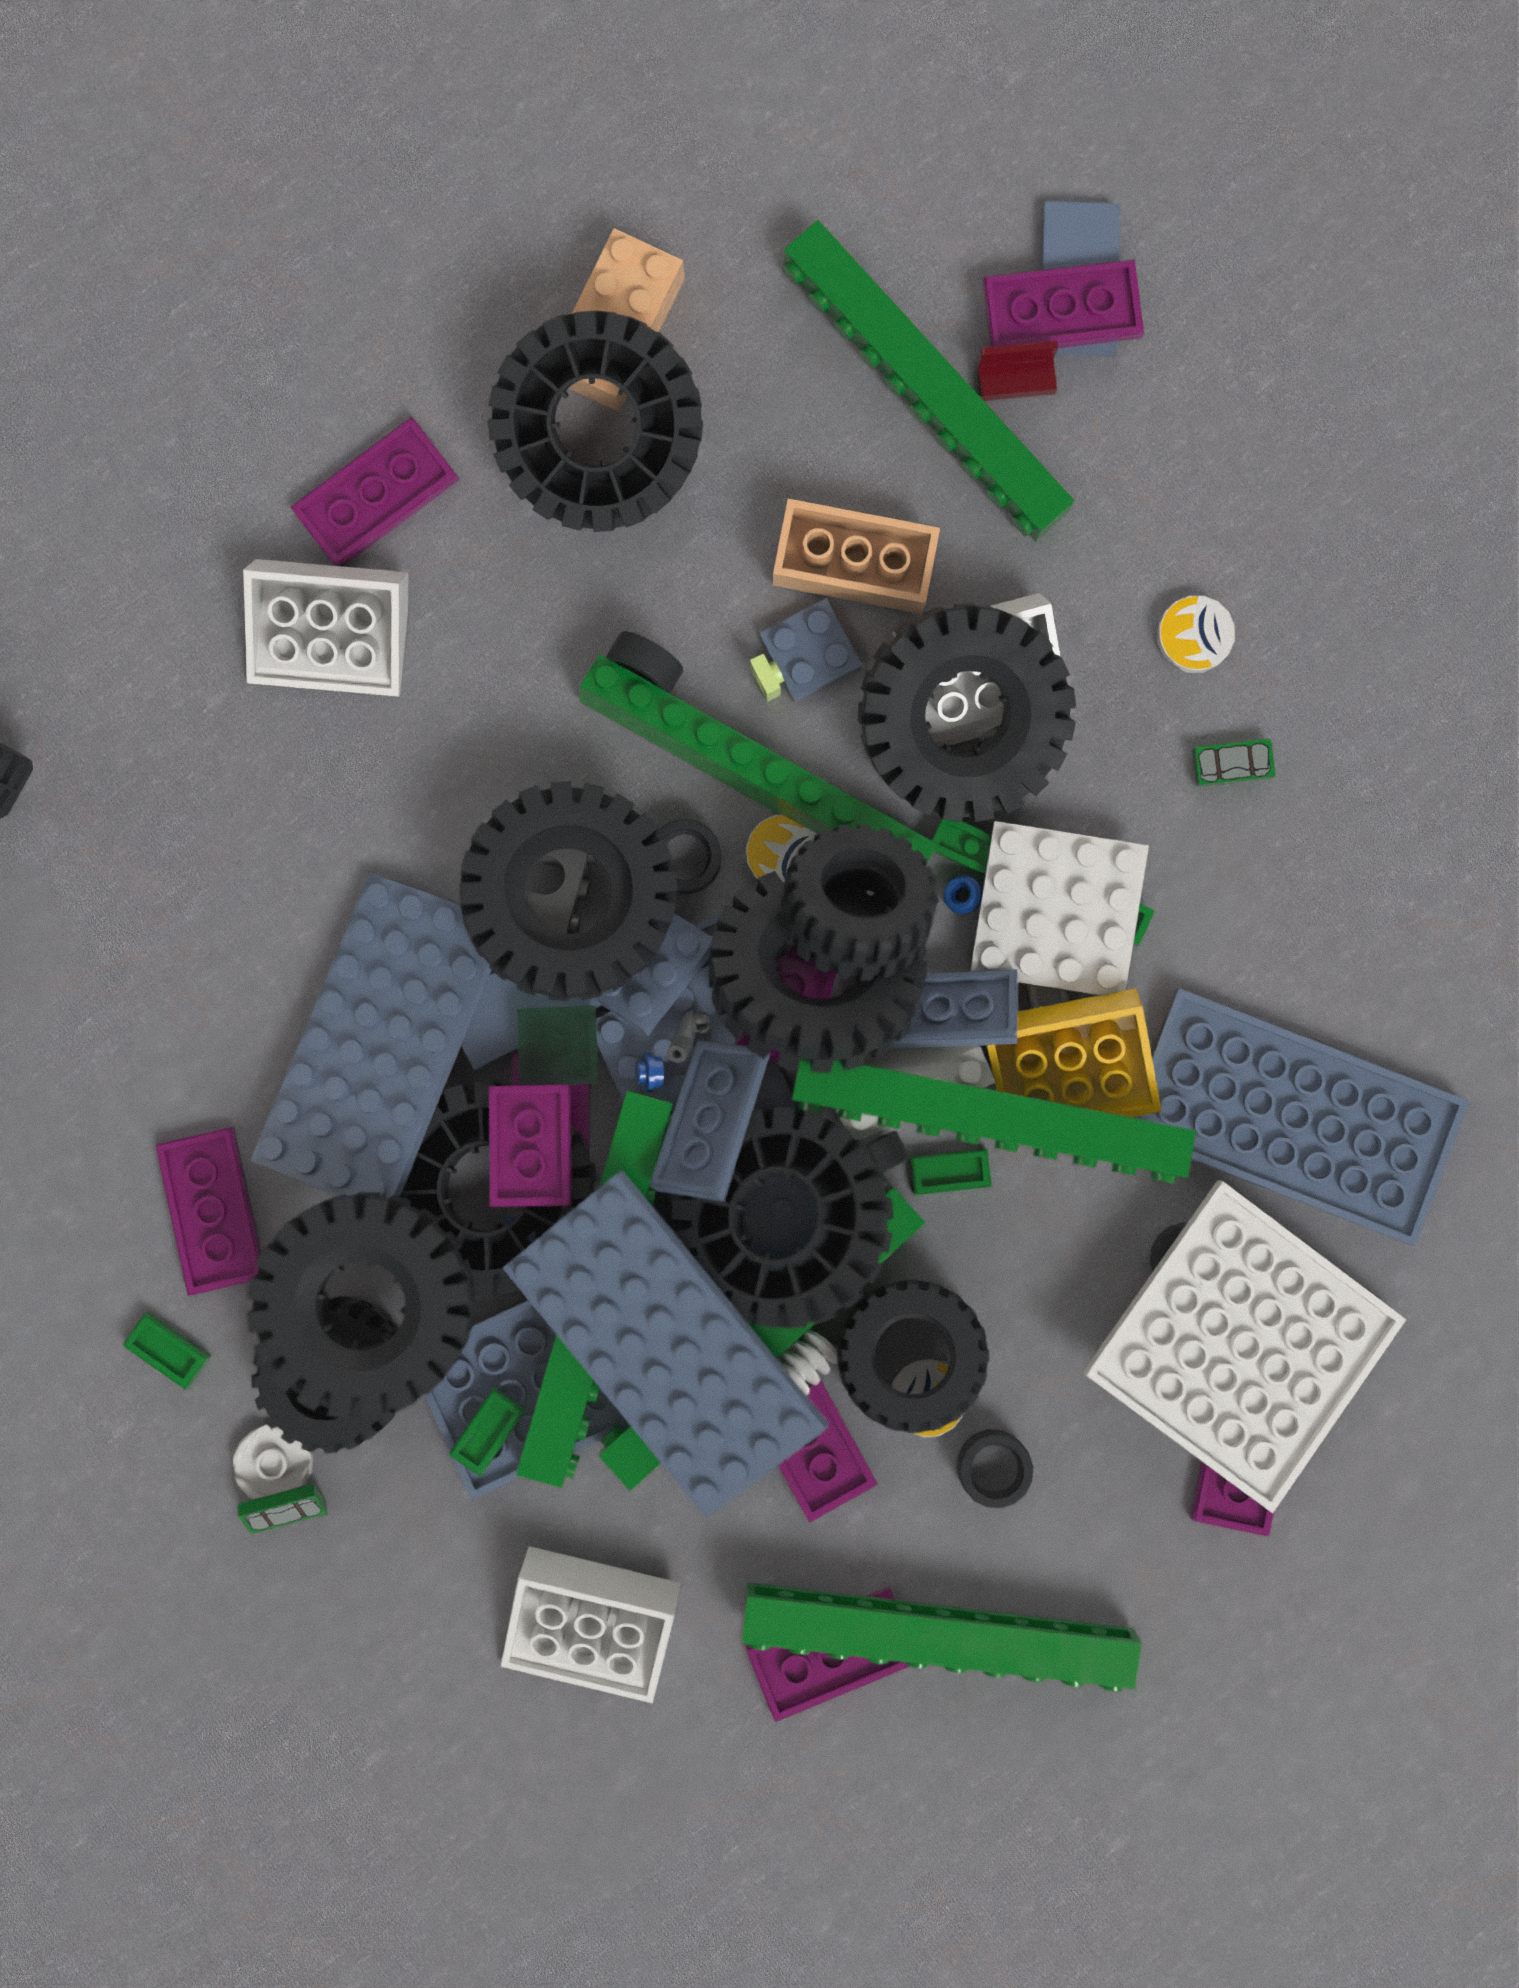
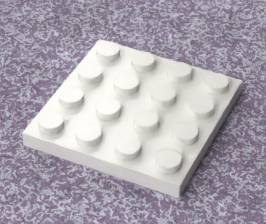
M994 821L970 971L1017 969L1018 983L1092 995H1104L1126 990L1149 845Z

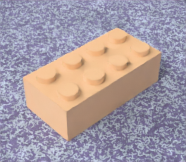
M614 228L572 313L596 310L616 312V314L630 316L642 321L655 332H659L685 280L683 260ZM595 378V384H589V379H583L569 387V389L617 412H620L627 398L625 393L622 395L617 393L620 390L618 386Z
M788 499L773 571V586L922 614L927 600L940 528Z

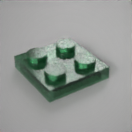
M595 1005L517 1009L520 1086L599 1083Z

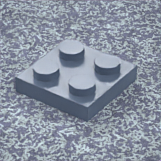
M827 598L759 633V637L771 660L776 662L783 676V683L794 703L862 668V664Z

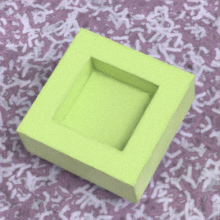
M764 653L751 659L750 670L766 701L768 702L780 696L781 687L779 684L784 682V679L776 662L768 663Z

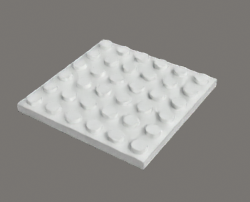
M1217 1180L1082 1373L1265 1509L1273 1513L1406 1319L1225 1182Z

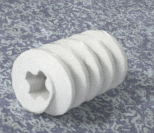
M807 1330L777 1358L806 1396L809 1394L810 1389L805 1381L812 1385L820 1383V1378L815 1370L826 1375L830 1372V1367L826 1360L833 1364H838L837 1350L825 1338L811 1330Z

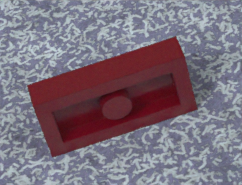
M1057 341L982 348L976 363L979 396L984 401L1055 394L1057 382L1054 358L1058 351Z

